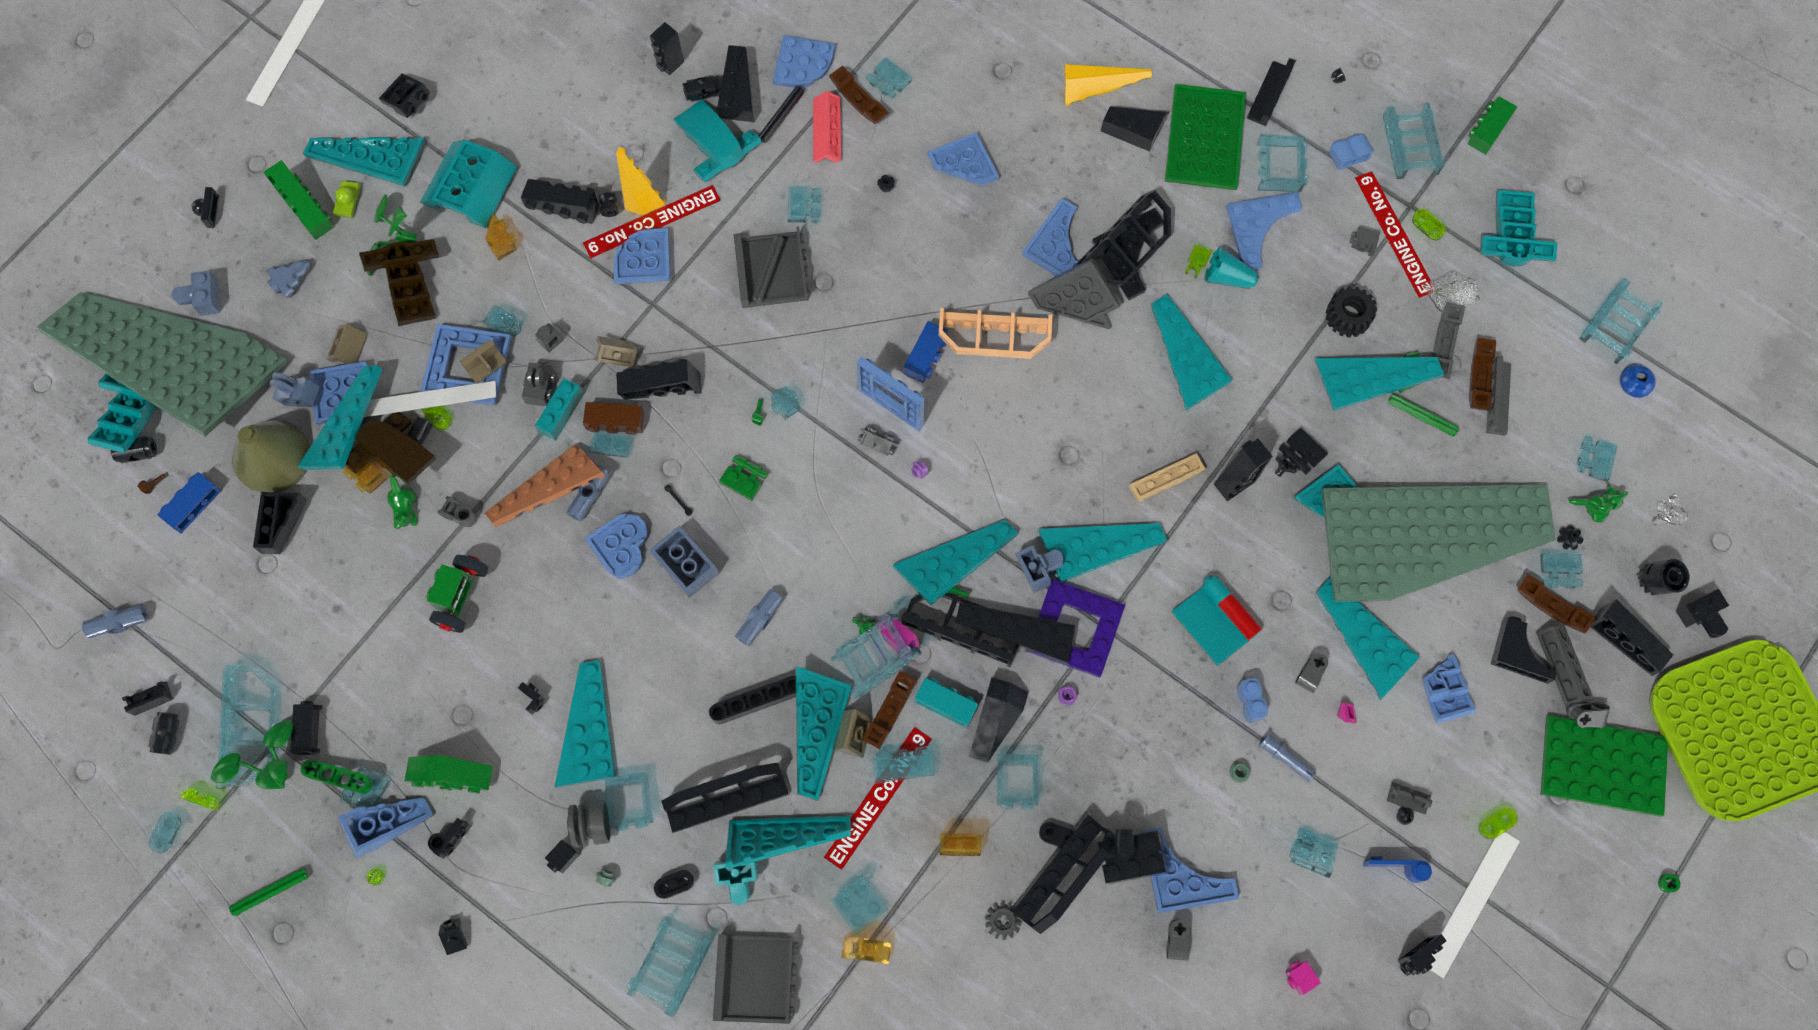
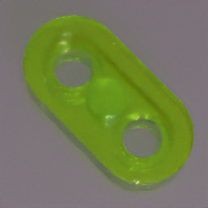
M1419 209L1412 217L1414 226L1429 239L1436 241L1444 236L1446 232L1445 225L1428 210Z
M443 406L421 409L437 430L443 431L451 426L452 419Z
M189 787L187 791H181L179 798L217 811L220 803H217L218 798L208 794H206L205 798L199 796L200 791Z
M1511 808L1500 809L1481 821L1479 832L1486 839L1497 838L1517 824L1518 816ZM1503 815H1505V816L1507 817V819H1508L1507 822H1504V821H1503V819H1502ZM1486 826L1491 827V833L1487 832Z

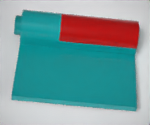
M1210 575L1203 581L1204 586L1175 608L1172 614L1218 666L1259 634L1263 628L1217 575L1215 577Z

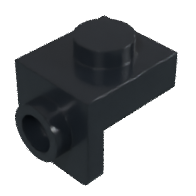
M522 682L518 689L532 699L525 710L533 715L534 712L537 713L542 708L545 699L537 693L539 689L533 684L529 683V685H526Z
M460 918L456 920L449 919L440 925L438 935L446 954L450 955L467 949L468 944L461 929Z

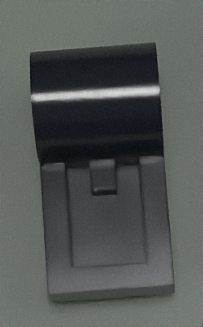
M457 818L445 835L435 833L429 837V849L438 857L443 859L446 856L448 857L453 852L456 841L463 838L466 834V828L469 824ZM442 838L444 841L443 846L437 849L436 842Z

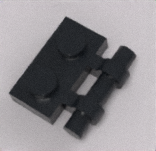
M1302 428L1297 430L1287 440L1286 443L1291 448L1282 444L1278 449L1283 453L1282 456L1286 460L1289 459L1295 465V468L1298 471L1301 470L1305 475L1311 471L1307 466L1308 463L1315 468L1328 455ZM1297 452L1303 460H1300L1294 453Z

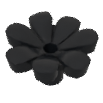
M1276 457L1275 460L1279 466L1275 471L1276 475L1281 477L1284 472L1293 474L1297 472L1296 469L1288 465L1289 462L1287 460Z
M1567 526L1566 529L1561 528L1559 530L1562 536L1557 537V542H1564L1562 545L1564 549L1571 547L1572 550H1576L1578 544H1582L1584 541L1582 537H1579L1581 531L1574 530L1573 526Z

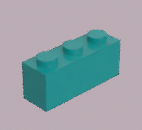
M565 378L562 379L535 424L540 434L556 441L584 394L579 385Z
M924 678L914 698L915 703L965 728H968L978 708L974 698L968 695L963 697L958 694L956 689L949 686L945 688L934 678Z

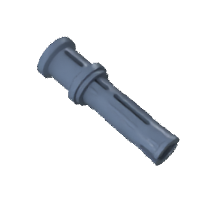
M1268 733L1258 747L1264 748L1272 754V758L1280 759L1307 780V782H1310L1316 772L1287 751L1285 744H1280L1271 737L1272 734Z

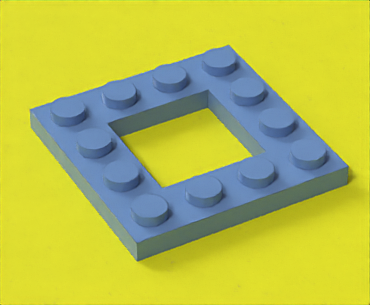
M437 324L420 392L477 384L475 382L445 378L453 346L476 350L491 339L499 352L507 359L511 335ZM505 365L480 382L496 381V397L468 402L495 406Z
M860 357L857 361L859 391L920 431L924 426L923 395L916 390L912 391L907 388L908 386L903 381L894 379L887 370H881L876 367L872 360ZM878 384L899 397L904 403L894 400L889 392L878 389Z

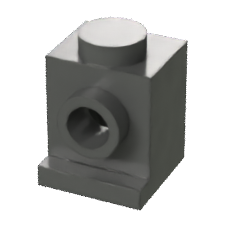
M1359 227L1356 233H1352L1349 243L1352 244L1351 248H1355L1360 252H1369L1368 256L1372 257L1377 248L1380 232Z
M550 323L540 327L535 334L536 340L548 353L563 342L559 332Z

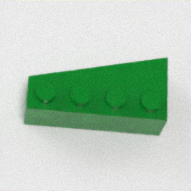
M282 160L263 172L315 240L333 229L330 223L331 217L326 211L322 213L320 210L322 206L317 199L312 200L310 190L306 185L302 187L300 184L302 180L296 173L292 174Z

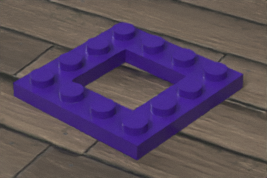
M1052 579L1038 618L1057 622L1063 605L1100 618L1089 651L1071 646L1068 664L1048 658L1035 651L1026 650V652L1100 678L1125 604Z

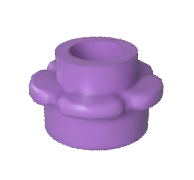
M923 461L913 462V467L911 468L913 475L916 478H924L928 474V468Z
M1071 686L1061 688L1058 692L1059 701L1066 705L1074 704L1078 696Z

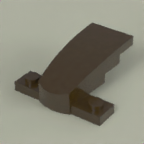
M434 239L413 243L394 242L381 249L359 253L364 272L382 268L386 269L389 292L398 326L436 319L430 294L424 281V275L418 264L419 261L439 258Z
M401 412L392 413L383 422L374 419L359 429L355 436L358 444L350 451L345 466L354 474H357L374 459L394 477H399L404 483L409 485L436 460V457L415 440L402 433L412 423Z

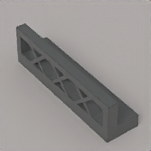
M1497 356L1492 362L1490 384L1492 396L1490 411H1487L1486 433L1505 436L1508 433L1511 364L1503 363V356Z
M1552 626L1536 632L1551 671L1557 673L1555 682L1565 707L1573 703L1594 699L1565 626Z

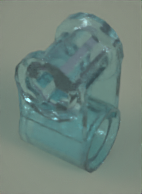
M495 305L491 307L483 320L484 324L488 327L511 336H516L521 332V325L515 315Z

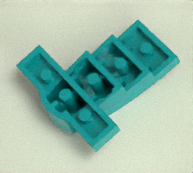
M702 99L673 119L675 124L685 132L687 138L694 142L698 149L709 157L693 169L703 182H707L722 170L736 165L746 153L762 143L760 137L751 129L736 139L722 119Z
M1507 190L1497 191L1496 236L1484 235L1481 237L1480 255L1499 257L1500 262L1513 267L1523 266L1531 260L1556 261L1558 242L1534 240L1537 224H1534L1536 209H1534L1535 193Z
M105 374L98 381L99 388L118 392L119 394L107 403L109 410L97 420L98 428L87 438L88 444L125 453L146 426L156 405Z

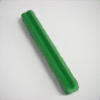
M1392 394L1388 400V403L1451 436H1455L1459 431L1458 426L1396 394Z
M301 868L230 905L229 911L231 915L237 916L308 879V873L305 869Z

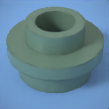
M1237 762L1231 766L1230 776L1235 782H1245L1250 776V769L1246 764ZM1237 769L1243 772L1242 776L1236 774Z
M605 869L596 873V882L604 886L611 887L616 878L613 876V872Z

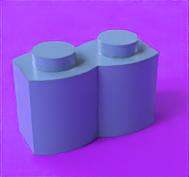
M1354 134L1348 140L1334 142L1329 154L1338 170L1370 159L1373 150L1364 134Z
M1256 678L1241 681L1237 686V695L1243 704V715L1246 721L1253 723L1263 720L1268 714V708L1265 700L1261 697L1262 688Z

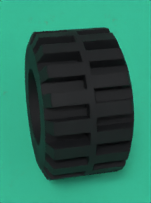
M1348 286L1346 289L1342 288L1334 294L1325 312L1327 314L1325 318L1329 321L1328 326L1333 327V332L1336 333L1338 331L1340 336L1345 334L1347 338H1351L1352 335L1357 337L1359 334L1365 333L1375 319V313L1377 312V307H1375L1376 301L1371 299L1373 297L1371 294H1366L1367 290L1363 289L1361 291L1359 290L1360 287L1356 286L1352 289V286ZM1342 307H1353L1358 311L1360 317L1353 318L1346 315Z

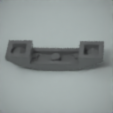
M1446 302L1432 354V357H1438L1444 372L1442 378L1450 379L1454 361L1452 357L1459 326L1462 324L1466 307Z

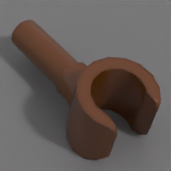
M161 474L149 483L142 480L137 487L143 493L150 494L154 486L166 478V476Z

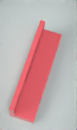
M829 91L813 99V161L816 163L825 158L836 163L841 160L840 97Z

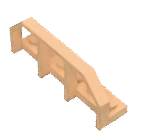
M940 308L939 337L956 354L1031 359L1051 343L1052 315H1048V318L1017 317L1014 312H1011V316L981 314V310H978L977 314L944 312V308ZM943 327L949 329L962 327L966 330L976 328L975 348L958 347L945 334ZM980 329L983 331L996 329L1001 332H1008L1010 330L1009 350L979 349ZM1014 331L1019 333H1047V338L1030 352L1013 351Z

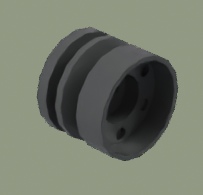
M606 801L591 802L589 812H587L583 803L579 804L578 809L575 804L569 805L567 829L573 848H579L581 842L584 847L588 846L591 836L595 845L610 843V818Z

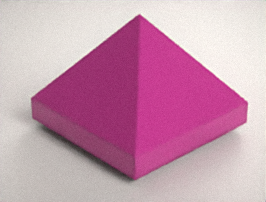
M1346 702L1341 703L1337 716L1346 723L1355 724L1357 721L1354 705Z

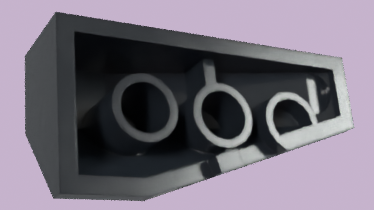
M991 677L970 751V758L984 762L990 761L1022 714L1028 695L1027 691L1010 682Z

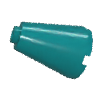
M1216 249L1209 261L1211 263L1210 268H1206L1204 281L1245 289L1255 287L1258 281L1256 271L1225 249Z

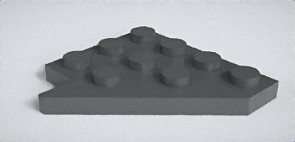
M1093 258L1028 292L1037 309L1106 329L1112 327L1106 314L1120 307L1119 301Z

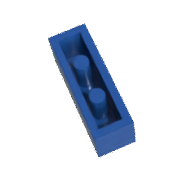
M927 321L903 367L904 375L924 383L926 378H930L934 362L938 363L941 357L940 350L947 345L939 337V325ZM943 328V331L948 336V329Z
M197 472L188 479L187 484L174 494L170 502L161 508L157 516L182 534L221 490Z

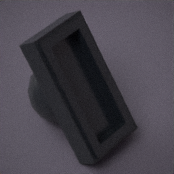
M205 187L204 199H196L191 205L193 213L201 216L200 220L207 228L215 227L219 195L212 187Z

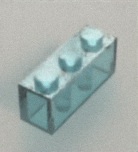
M927 746L917 747L915 748L916 751L908 752L907 749L897 750L896 754L888 755V752L876 753V756L872 757L875 784L934 776L935 767L932 749H927Z

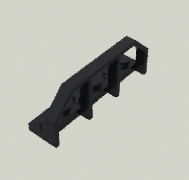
M1156 190L1142 194L1073 268L1092 258L1094 261L1100 259L1105 254L1104 250L1110 247L1130 271L1121 280H1106L1108 285H1125L1171 236V208ZM1152 200L1163 211V236L1156 243L1137 221L1140 217V212L1142 210L1145 211L1152 205ZM1129 224L1150 247V250L1135 265L1116 244V238L1129 229L1127 227Z
M946 593L942 597L952 602L943 625L939 626L938 622L932 619H927L926 621L921 619L918 614L911 612L914 604L925 600L921 595L910 600L906 613L904 612L901 618L902 625L937 637L939 641L945 640L970 650V653L974 654L976 652L1000 661L1011 668L1019 645L1015 644L1013 651L1005 647L997 648L987 640L979 641L982 632L978 631L975 638V636L968 633L960 634L956 632L955 628L947 626L956 603L981 605Z
M777 762L754 766L678 791L661 802L664 811L667 813L672 833H676L788 796L789 794L780 765ZM778 774V777L744 787V781L759 776ZM737 784L740 788L711 799L709 798L708 793ZM702 796L705 801L671 812L670 808L683 801Z
M1086 814L1011 911L1039 934L1055 924L1109 856L1114 844V833L1101 826L1090 815ZM1100 831L1105 834L1099 850L1087 864L1079 860ZM1076 863L1083 871L1064 894L1056 888ZM1052 893L1061 898L1050 913L1035 924L1031 922Z

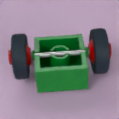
M457 554L452 565L458 569L441 564L440 569H437L435 572L433 586L427 591L426 601L438 610L431 613L429 618L431 623L439 626V629L446 632L462 633L466 622L457 617H459L473 583L470 577L471 575L485 577L489 567L474 556Z

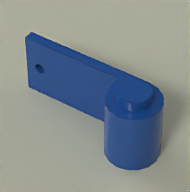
M1370 856L1372 860L1363 863V867H1404L1405 876L1412 883L1426 881L1432 875L1431 866L1422 860H1383L1382 856Z

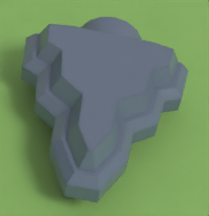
M305 259L296 261L291 265L273 266L266 270L271 278L267 283L276 294L281 291L288 298L295 292L294 288L300 284V278L307 273L311 265Z

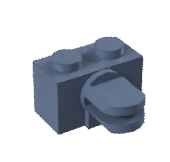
M210 270L191 273V285L175 287L172 291V298L179 305L192 304V307L201 316L220 313L218 279Z
M281 373L272 374L274 380H270L269 385L276 388L272 399L285 406L313 407L320 386L313 383L311 378L304 376L301 378L287 377Z
M1032 545L1015 553L1033 593L1051 586L1048 573L1061 568L1064 563L1063 556L1058 550L1038 555Z

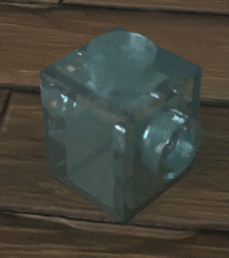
M785 386L773 392L771 407L776 414L780 413L784 420L800 410V405L797 401L798 397L793 390L789 391Z

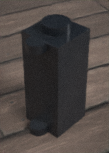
M301 701L300 704H293L291 753L295 755H317L320 753V749L317 748L319 712L323 709V705H315L312 701Z

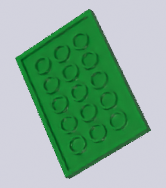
M1175 84L1165 182L1237 190L1246 92Z
M1547 716L1540 795L1662 817L1665 812L1668 743L1665 737L1610 726L1604 728H1582L1577 725L1576 720Z

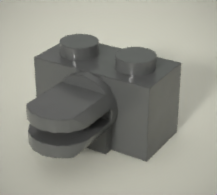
M529 362L522 392V399L525 404L547 406L553 396L552 383L556 381V372H554L551 365Z

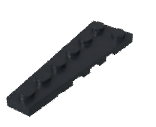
M959 603L956 617L957 624L984 632L992 637L1008 641V643L1022 646L1032 652L1035 651L1048 658L1068 664L1075 625Z

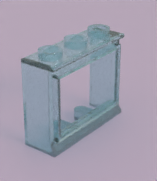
M1260 134L1257 146H1260L1258 152V160H1260L1258 176H1261L1258 191L1302 192L1303 187L1308 182V175H1305L1307 159L1304 158V153H1306L1307 143L1304 142V135L1297 137ZM1269 146L1297 147L1298 179L1270 178Z

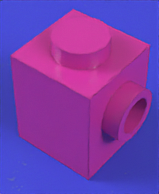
M1298 960L1289 966L1290 970L1286 972L1288 984L1293 990L1296 989L1299 995H1304L1321 984L1307 961L1300 963Z

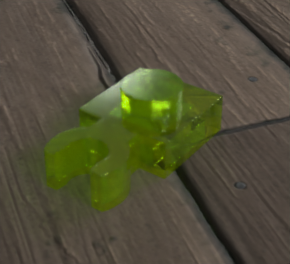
M1195 244L1187 261L1191 264L1187 266L1185 274H1188L1189 270H1194V278H1197L1200 268H1205L1212 251Z

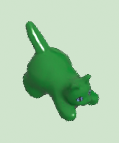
M391 475L390 483L392 490L388 492L387 500L393 510L394 528L400 529L401 527L408 526L409 523L412 526H416L418 519L412 507V504L416 503L417 500L416 493L411 488L400 487L398 480Z
M1608 485V490H1605L1603 495H1596L1589 499H1570L1569 503L1585 506L1587 513L1592 516L1593 521L1601 523L1607 519L1611 510H1617L1623 505V500L1628 495V492L1624 491L1621 493V491Z

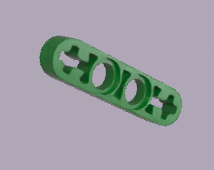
M312 759L306 760L300 769L301 774L309 779L360 794L368 793L373 786L372 779L364 774ZM314 767L318 769V773L309 771V768ZM331 769V777L329 779H325V772ZM345 774H348V775H349V780H348V782L345 783V784H342V783H341V778H342ZM355 781L365 782V785L359 786L355 784Z

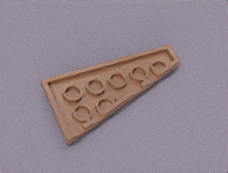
M574 444L484 512V514L495 527H498L517 518L518 514L527 510L530 512L535 509L534 506L550 503L571 493L573 488L580 485L584 487L590 484V480L597 477L601 479L605 475L577 444Z

